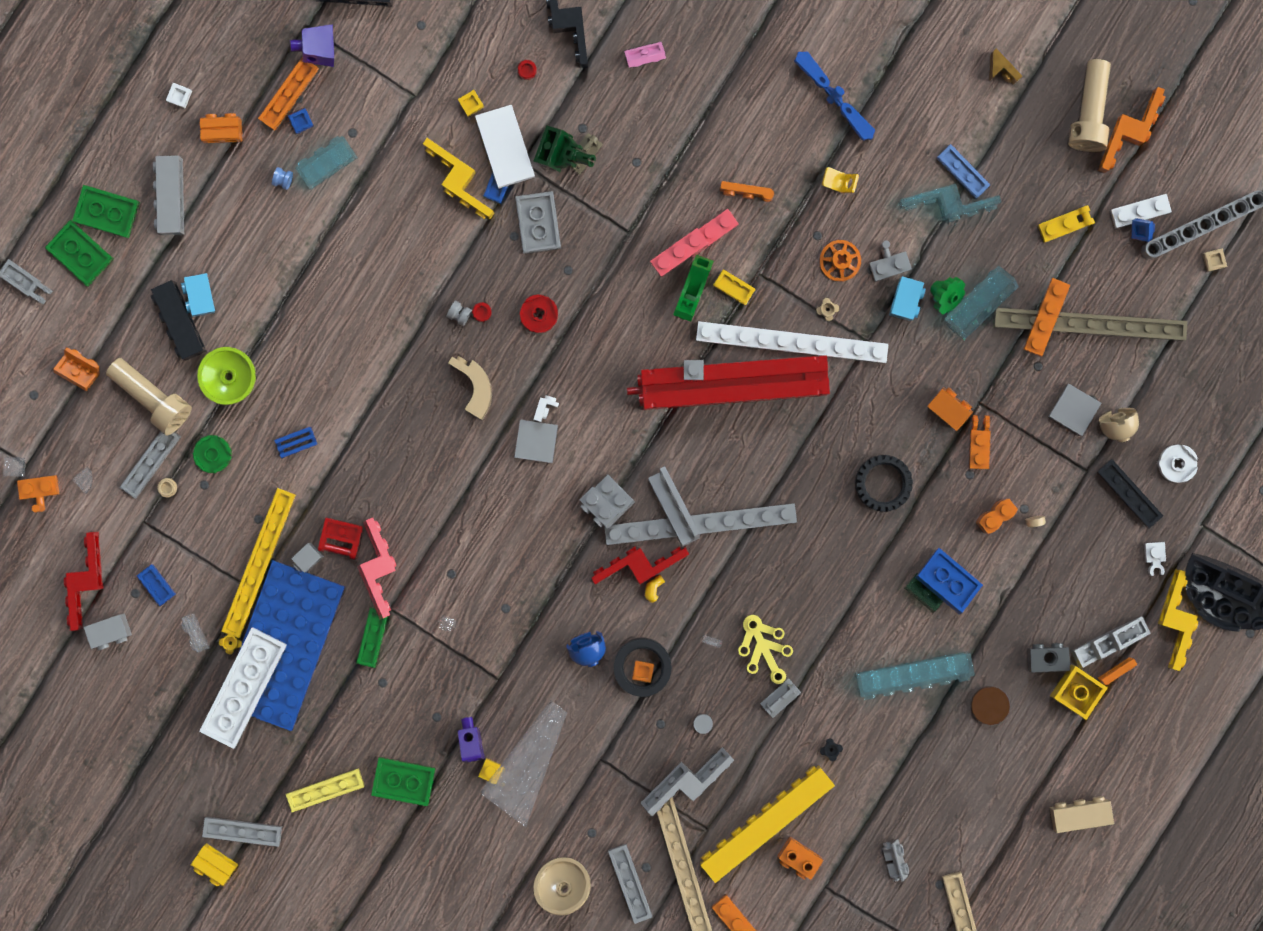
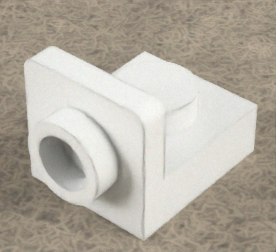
M545 395V398L540 397L534 420L542 422V418L546 419L549 408H546L547 404L555 407L559 406L556 398Z

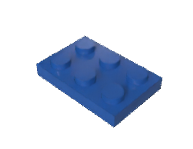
M940 548L936 549L915 577L959 615L963 613L983 586Z

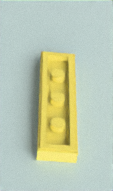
M358 768L285 795L291 812H295L363 788L365 784Z

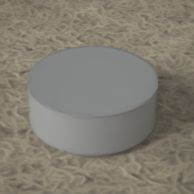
M699 714L694 719V728L701 734L708 733L713 727V721L707 714Z

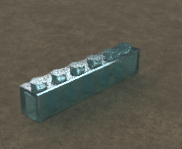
M968 651L855 673L859 696L861 698L864 697L865 700L874 699L877 694L883 693V696L894 695V691L902 690L903 693L914 691L913 687L921 686V689L933 687L932 684L940 682V685L951 684V680L959 679V682L970 680V676H975L971 653Z

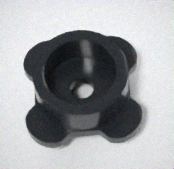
M831 738L827 739L825 746L820 749L821 755H826L830 761H835L839 752L843 751L842 745H837Z

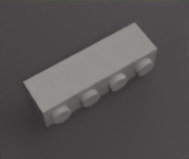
M156 156V162H153V171L156 173L153 189L156 192L157 199L154 200V210L157 211L154 228L160 235H184L183 159L180 156Z

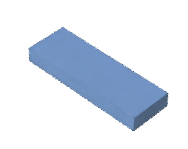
M951 144L936 158L975 199L990 186Z

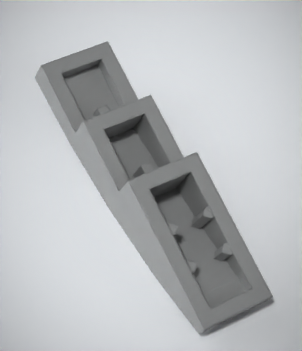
M1143 616L1079 646L1072 650L1071 653L1078 667L1084 668L1096 660L1103 659L1116 651L1126 648L1151 633Z

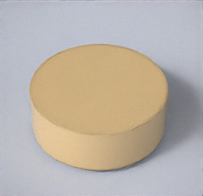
M1034 516L1025 519L1027 527H1038L1046 523L1045 516Z

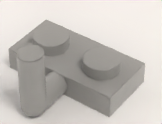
M884 241L880 245L883 259L869 263L874 281L876 282L912 270L907 252L891 256L888 248L890 242Z

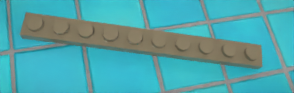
M995 308L994 327L1031 330L1038 311ZM1060 312L1052 332L1185 341L1187 321Z

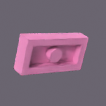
M661 42L624 51L629 68L638 67L650 62H658L666 58Z

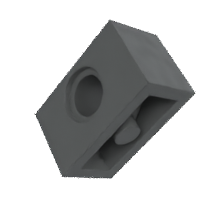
M1052 643V647H1044V644H1032V648H1027L1028 671H1070L1069 647L1063 646V643ZM1051 652L1052 660L1045 662V654Z

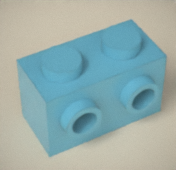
M207 273L184 277L185 282L181 283L183 294H187L189 301L185 302L187 313H192V317L215 313Z
M903 276L899 278L889 315L912 321L914 317L917 318L920 311L918 302L919 299H923L926 288H923L924 283Z

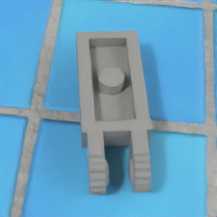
M10 259L6 261L0 270L1 278L42 304L46 300L34 293L37 287L47 294L53 292L42 284L39 279Z

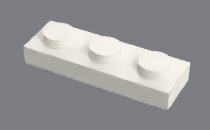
M1167 194L1110 210L1115 229L1132 224V220L1135 218L1147 220L1172 212Z

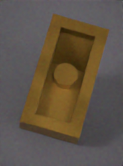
M996 48L990 55L989 81L1001 71L1005 81L1014 85L1020 80L1022 75Z

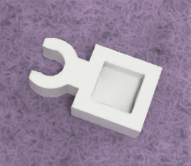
M1165 542L1144 543L1145 562H1151V566L1148 568L1149 575L1154 576L1153 571L1155 568L1159 569V575H1164L1165 571L1161 562L1166 561Z

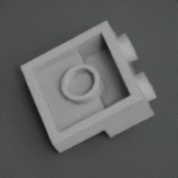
M609 475L579 499L583 503L580 507L587 514L592 512L595 515L593 520L600 527L604 525L608 529L635 503Z

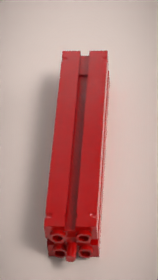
M827 355L704 365L703 380H684V367L641 370V374L637 375L638 387L627 388V395L639 394L640 406H644V410L806 398L830 394Z

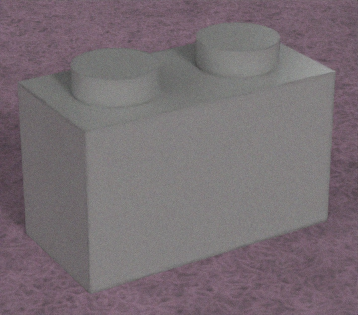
M125 613L84 627L91 649L97 648L98 651L108 648V643L115 641L116 644L128 641L127 637L132 635Z

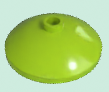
M221 347L209 352L203 358L198 368L197 376L200 389L207 398L218 404L231 405L244 400L251 393L255 385L256 372L253 362L244 352L236 348ZM228 373L232 374L231 380H227L226 378Z

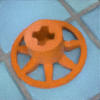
M845 240L830 242L824 247L820 255L821 270L825 276L833 281L843 282L853 278L861 266L859 250L855 245ZM838 243L844 244L842 250L838 251L833 245ZM847 245L853 248L856 254H850L846 251ZM830 247L833 256L824 257L826 250ZM855 257L858 259L856 268L851 265L852 259ZM823 261L832 262L828 272L824 268ZM846 268L854 271L848 277H844V269ZM838 269L841 278L833 277L830 273Z

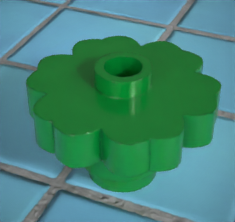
M949 277L945 281L938 280L933 283L930 293L934 297V308L937 312L950 314L957 309L958 304L962 302L965 295V290L963 289L966 284L958 277Z

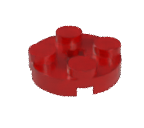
M540 294L533 295L523 303L520 310V319L529 331L545 333L551 330L557 323L558 309L555 302L549 297ZM536 309L545 312L542 315V319L534 317Z

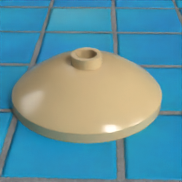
M557 858L551 860L540 869L535 878L534 895L536 901L546 912L553 915H567L575 912L585 903L589 896L591 887L589 874L584 866L574 859ZM567 887L568 891L563 893V889Z

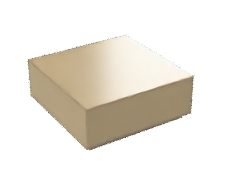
M1223 248L1203 253L1207 272L1227 267Z

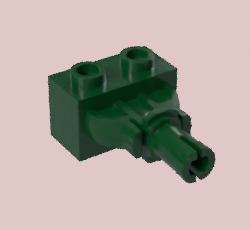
M546 125L533 162L560 172L561 169L569 166L575 168L576 164L572 162L593 167L595 163L589 160L596 161V156L579 151L583 147L574 141L572 135L561 129Z

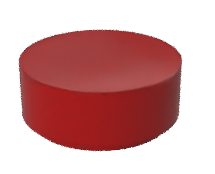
M523 60L518 65V74L522 79L531 80L536 76L537 68L531 60Z
M480 302L473 307L472 314L477 321L485 322L490 319L492 310L488 304Z

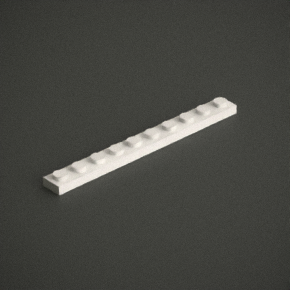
M699 321L696 341L819 356L827 355V357L886 363L888 344Z

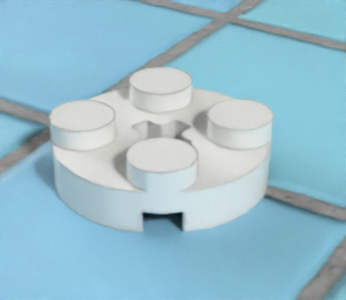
M1173 445L1163 450L1157 466L1162 476L1168 481L1174 483L1186 482L1196 474L1198 459L1190 447ZM1175 459H1176V460H1180V459L1182 460V462H1181L1182 467H1181V468H1179V467H1176V468H1175V467H1174V464H1175V463H1174V460H1175Z

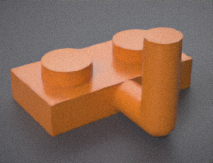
M57 475L17 481L19 500L36 498L37 505L32 506L33 512H43L45 510L44 496L59 495Z

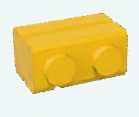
M206 843L197 854L191 866L194 867L193 870L197 874L208 876L212 884L224 886L238 864Z

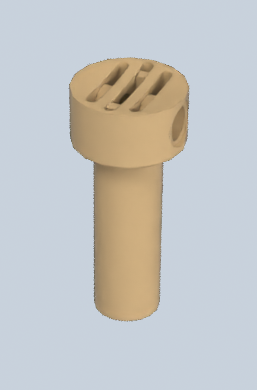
M1093 59L1087 62L1080 119L1070 126L1068 145L1073 149L1086 152H1100L1107 148L1110 129L1103 124L1111 64L1106 60Z
M116 359L107 369L106 375L152 413L151 423L168 436L174 433L190 415L191 405L177 394L165 395L124 359Z

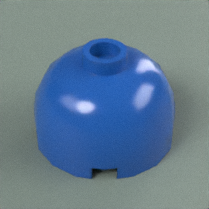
M595 631L597 635H591V632L581 634L571 640L572 644L570 646L566 645L569 656L576 664L593 667L599 663L598 661L602 659L606 651L605 641L601 632Z

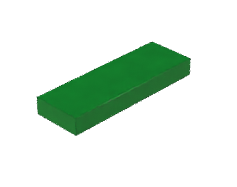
M372 607L369 610L356 664L376 668L388 616L379 619L375 608Z

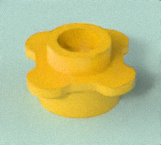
M228 634L219 640V645L223 646L226 649V653L231 655L236 648L241 647L242 641Z

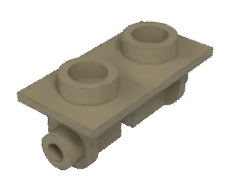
M587 133L579 144L583 147L579 151L596 155L603 144L598 141L596 136ZM572 162L576 164V167H569L578 174H581L587 165Z

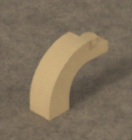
M458 356L455 359L452 357L448 363L468 375L474 387L473 396L465 410L483 420L492 401V387L488 375L475 361L472 360L468 367L466 365L468 362Z

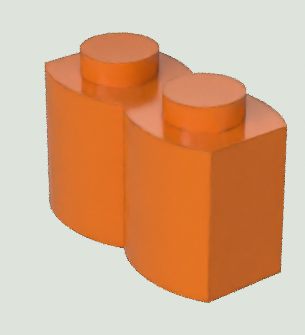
M1010 499L999 500L992 506L990 511L979 516L976 524L983 533H993L1000 528L1003 521L1011 519L1018 509Z

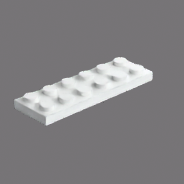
M252 627L199 732L233 749L236 748L287 644Z

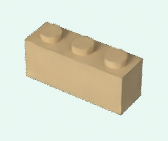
M1104 796L1094 797L1093 801L1085 802V799L1074 800V804L1066 805V802L1055 803V807H1050L1052 826L1056 833L1114 824L1111 801L1104 799Z

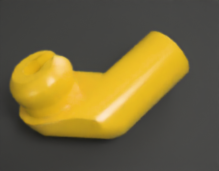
M660 574L646 584L645 598L651 603L657 601V587L665 582Z

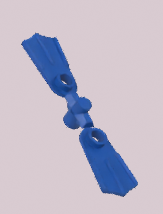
M798 52L794 62L807 76H810L815 81L818 87L825 88V92L828 94V103H835L838 107L841 106L842 116L849 121L850 126L861 140L873 139L875 129L853 106L842 101L843 88L837 86L835 89L830 87L828 77L809 52Z

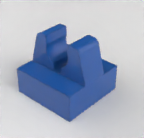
M1133 219L1131 238L1147 242L1151 241L1155 232V223L1144 219Z

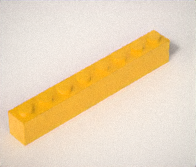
M819 765L817 767L812 766L806 771L804 778L796 779L788 791L783 790L776 796L777 800L772 804L770 802L765 804L761 808V813L757 816L754 814L746 820L747 824L742 828L739 826L731 832L732 836L727 840H721L713 852H706L701 857L700 865L716 883L835 786Z

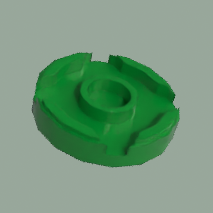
M208 435L201 438L195 444L193 459L200 470L207 473H218L229 465L232 459V450L224 438L217 435Z

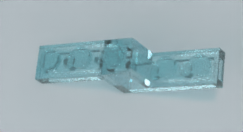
M953 184L907 197L898 202L900 209L906 208V211L917 208V205L924 203L925 206L936 202L935 199H937L943 221L949 219V222L960 220L962 215L967 214L968 217L979 214V210L986 209V212L995 210L997 205L1001 203L1000 195L962 206L957 185Z

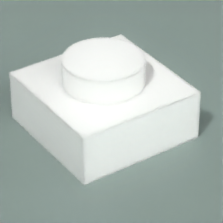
M173 83L166 101L186 108L192 90Z

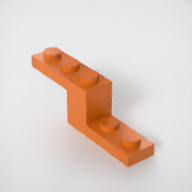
M1157 87L1153 90L1141 121L1124 114L1118 117L1098 171L1106 173L1109 169H1113L1116 162L1114 156L1116 151H1120L1123 144L1121 139L1138 146L1148 142L1152 133L1149 131L1152 124H1155L1158 118L1157 109L1162 106L1165 100V96H1163L1165 89Z

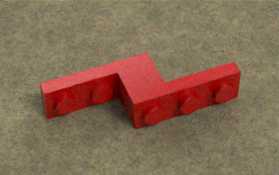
M88 532L86 537H84V546L87 548L88 556L85 557L86 567H89V571L66 573V577H64V587L67 588L68 595L65 597V604L69 608L67 625L70 627V631L83 629L80 591L103 589L99 532Z
M679 546L670 552L672 554L667 559L664 556L654 562L655 566L652 567L641 547L639 549L633 547L625 552L627 554L626 557L622 559L617 557L609 562L611 566L606 569L602 566L593 572L594 576L591 579L594 584H597L626 565H629L641 584L688 556L689 553L686 548L681 549Z

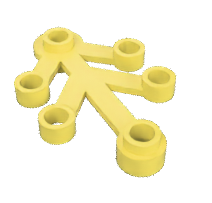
M756 615L747 616L743 622L746 634L742 645L738 648V652L741 656L749 655V645L754 635L757 643L751 661L747 664L748 672L754 674L758 671V662L761 653H763L771 670L770 678L775 684L783 683L786 679V674L782 669L778 668L769 649L780 652L786 657L792 655L793 649L790 645H781L764 639L761 632L771 634L776 639H782L784 637V630L762 624L761 619ZM751 621L756 622L755 628H750L749 623ZM777 630L782 631V635L780 637L775 636V632ZM742 647L748 649L746 654L740 652ZM789 647L790 653L784 654V648ZM751 664L756 665L755 671L749 670ZM776 673H781L782 678L780 680L775 679Z

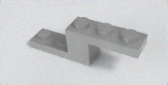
M722 747L696 774L681 762L641 804L653 816L679 789L694 801L730 766L734 759Z

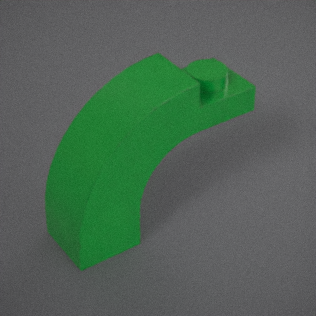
M695 255L675 308L674 316L682 320L692 321L713 265V260Z

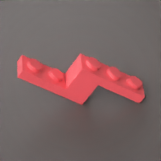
M727 209L700 229L696 228L653 258L650 263L660 277H663L690 257L693 258L696 254L730 232L739 223L729 209Z
M371 518L364 521L363 525L377 558L357 566L378 617L382 619L390 615L389 611L391 609L387 600H383L381 585L379 582L376 583L375 580L396 571V562L393 556L388 554L387 549L389 547L385 538L382 539L379 533L381 531L379 523Z

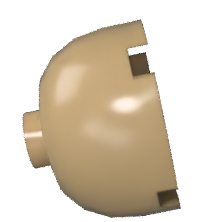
M1134 408L1118 409L1119 413L1112 415V411L1099 418L1100 427L1104 435L1109 439L1126 442L1138 430L1139 417Z

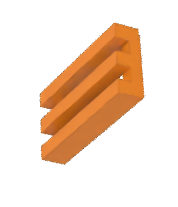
M1128 657L1098 677V680L1103 685H1108L1137 666V662L1134 658Z

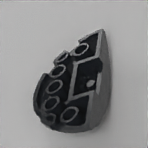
M1192 553L1185 570V580H1188L1185 588L1188 598L1196 608L1197 613L1214 626L1229 631L1239 632L1240 629H1252L1253 631L1263 629V581L1227 563Z

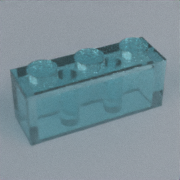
M344 136L333 138L329 142L330 145L325 148L320 147L314 152L312 157L309 159L304 158L298 162L299 166L295 169L311 190L358 158Z

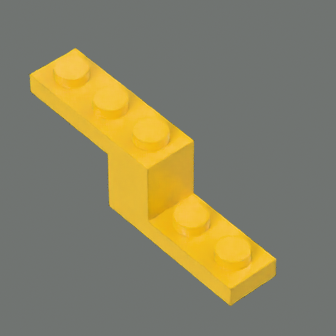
M426 138L423 143L426 148L425 152L432 157H435V155L442 159L440 162L448 168L453 166L441 184L445 188L443 192L452 198L455 195L461 199L459 203L468 209L470 206L476 210L475 214L482 219L486 217L491 219L494 211L464 191L476 174L475 170Z
M1175 569L1158 624L1179 631L1168 668L1180 671L1186 663V651L1192 645L1191 636L1192 632L1197 629L1198 616L1176 609V606H1179L1182 600V595H1180L1182 588H1185L1188 580H1185V571Z

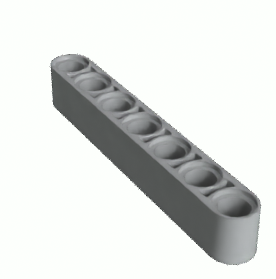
M1254 191L1145 243L1141 248L1142 256L1146 259H1154L1263 207V192ZM1253 196L1258 198V205H1255L1252 202ZM1236 204L1240 205L1241 213L1235 211ZM1219 212L1224 215L1223 222L1217 217ZM1201 220L1207 223L1206 230L1201 228ZM1184 229H1187L1190 232L1189 238H1186L1183 235ZM1166 237H1170L1172 239V246H1168L1166 244ZM1149 245L1155 247L1156 252L1154 255L1149 253Z

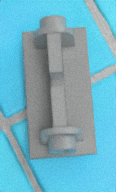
M788 678L760 704L774 718L800 695L801 691Z
M898 839L892 844L891 842L883 843L884 847L882 849L885 860H893V863L887 864L890 878L893 881H898L900 878L901 882L908 877L909 867L904 862L903 846L899 843Z

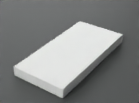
M512 105L476 115L475 118L498 189L535 178Z

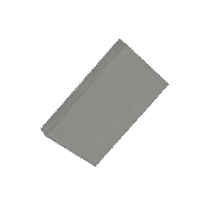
M553 191L515 196L523 254L561 249Z

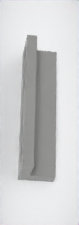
M666 467L660 468V473L649 477L648 481L683 547L699 539L700 533Z

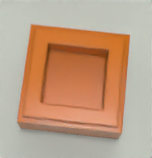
M635 660L632 680L651 683L654 663Z

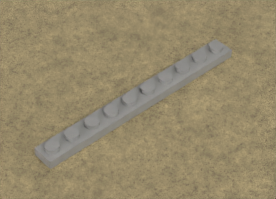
M795 503L691 516L700 534L797 523ZM668 518L612 525L609 529L605 527L607 545L677 537Z

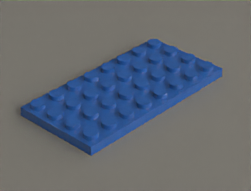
M272 561L240 650L252 627L287 644L252 717L290 731L293 730L346 586L308 572H299L296 568L278 561Z

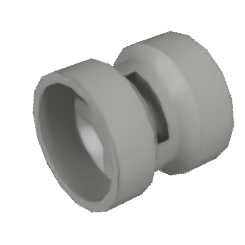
M455 300L446 317L451 320L455 319L459 325L464 326L472 310L468 307H462L461 303Z

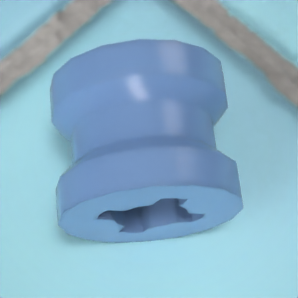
M277 167L272 178V185H279L283 189L288 190L292 182L293 172H285L282 168Z

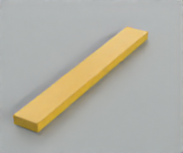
M277 488L221 632L237 638L241 637L296 497L295 494Z

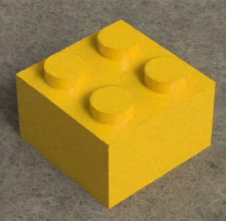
M1071 664L1070 671L1065 672L1050 697L1087 720L1108 687Z

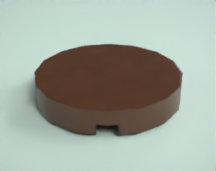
M992 686L983 687L972 697L971 711L981 723L994 725L1002 722L1007 717L1010 709L1009 699L999 688Z

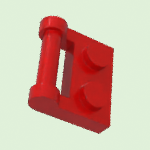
M326 517L318 551L333 552L356 560L364 526ZM327 538L351 543L352 548L328 544Z

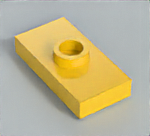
M724 269L713 285L745 306L755 291V288Z

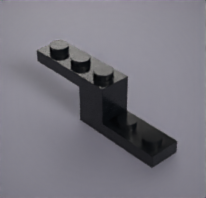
M546 0L547 9H551L552 15L548 16L549 28H553L554 33L577 31L573 33L574 44H578L579 51L575 52L576 63H580L581 68H588L582 7L559 9L558 0Z

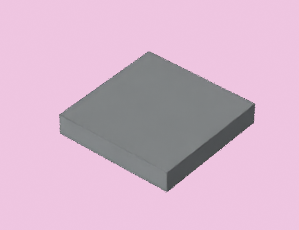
M1067 384L1048 417L1076 434L1083 436L1102 403L1074 386Z
M520 420L514 458L553 463L558 425Z

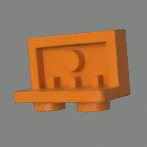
M66 347L64 356L54 367L53 372L87 392L99 376L100 368L94 360L86 359L77 350H71Z

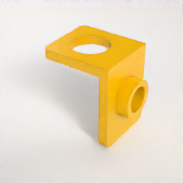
M827 167L822 186L840 193H854L859 175L845 174ZM852 179V185L848 188V182Z

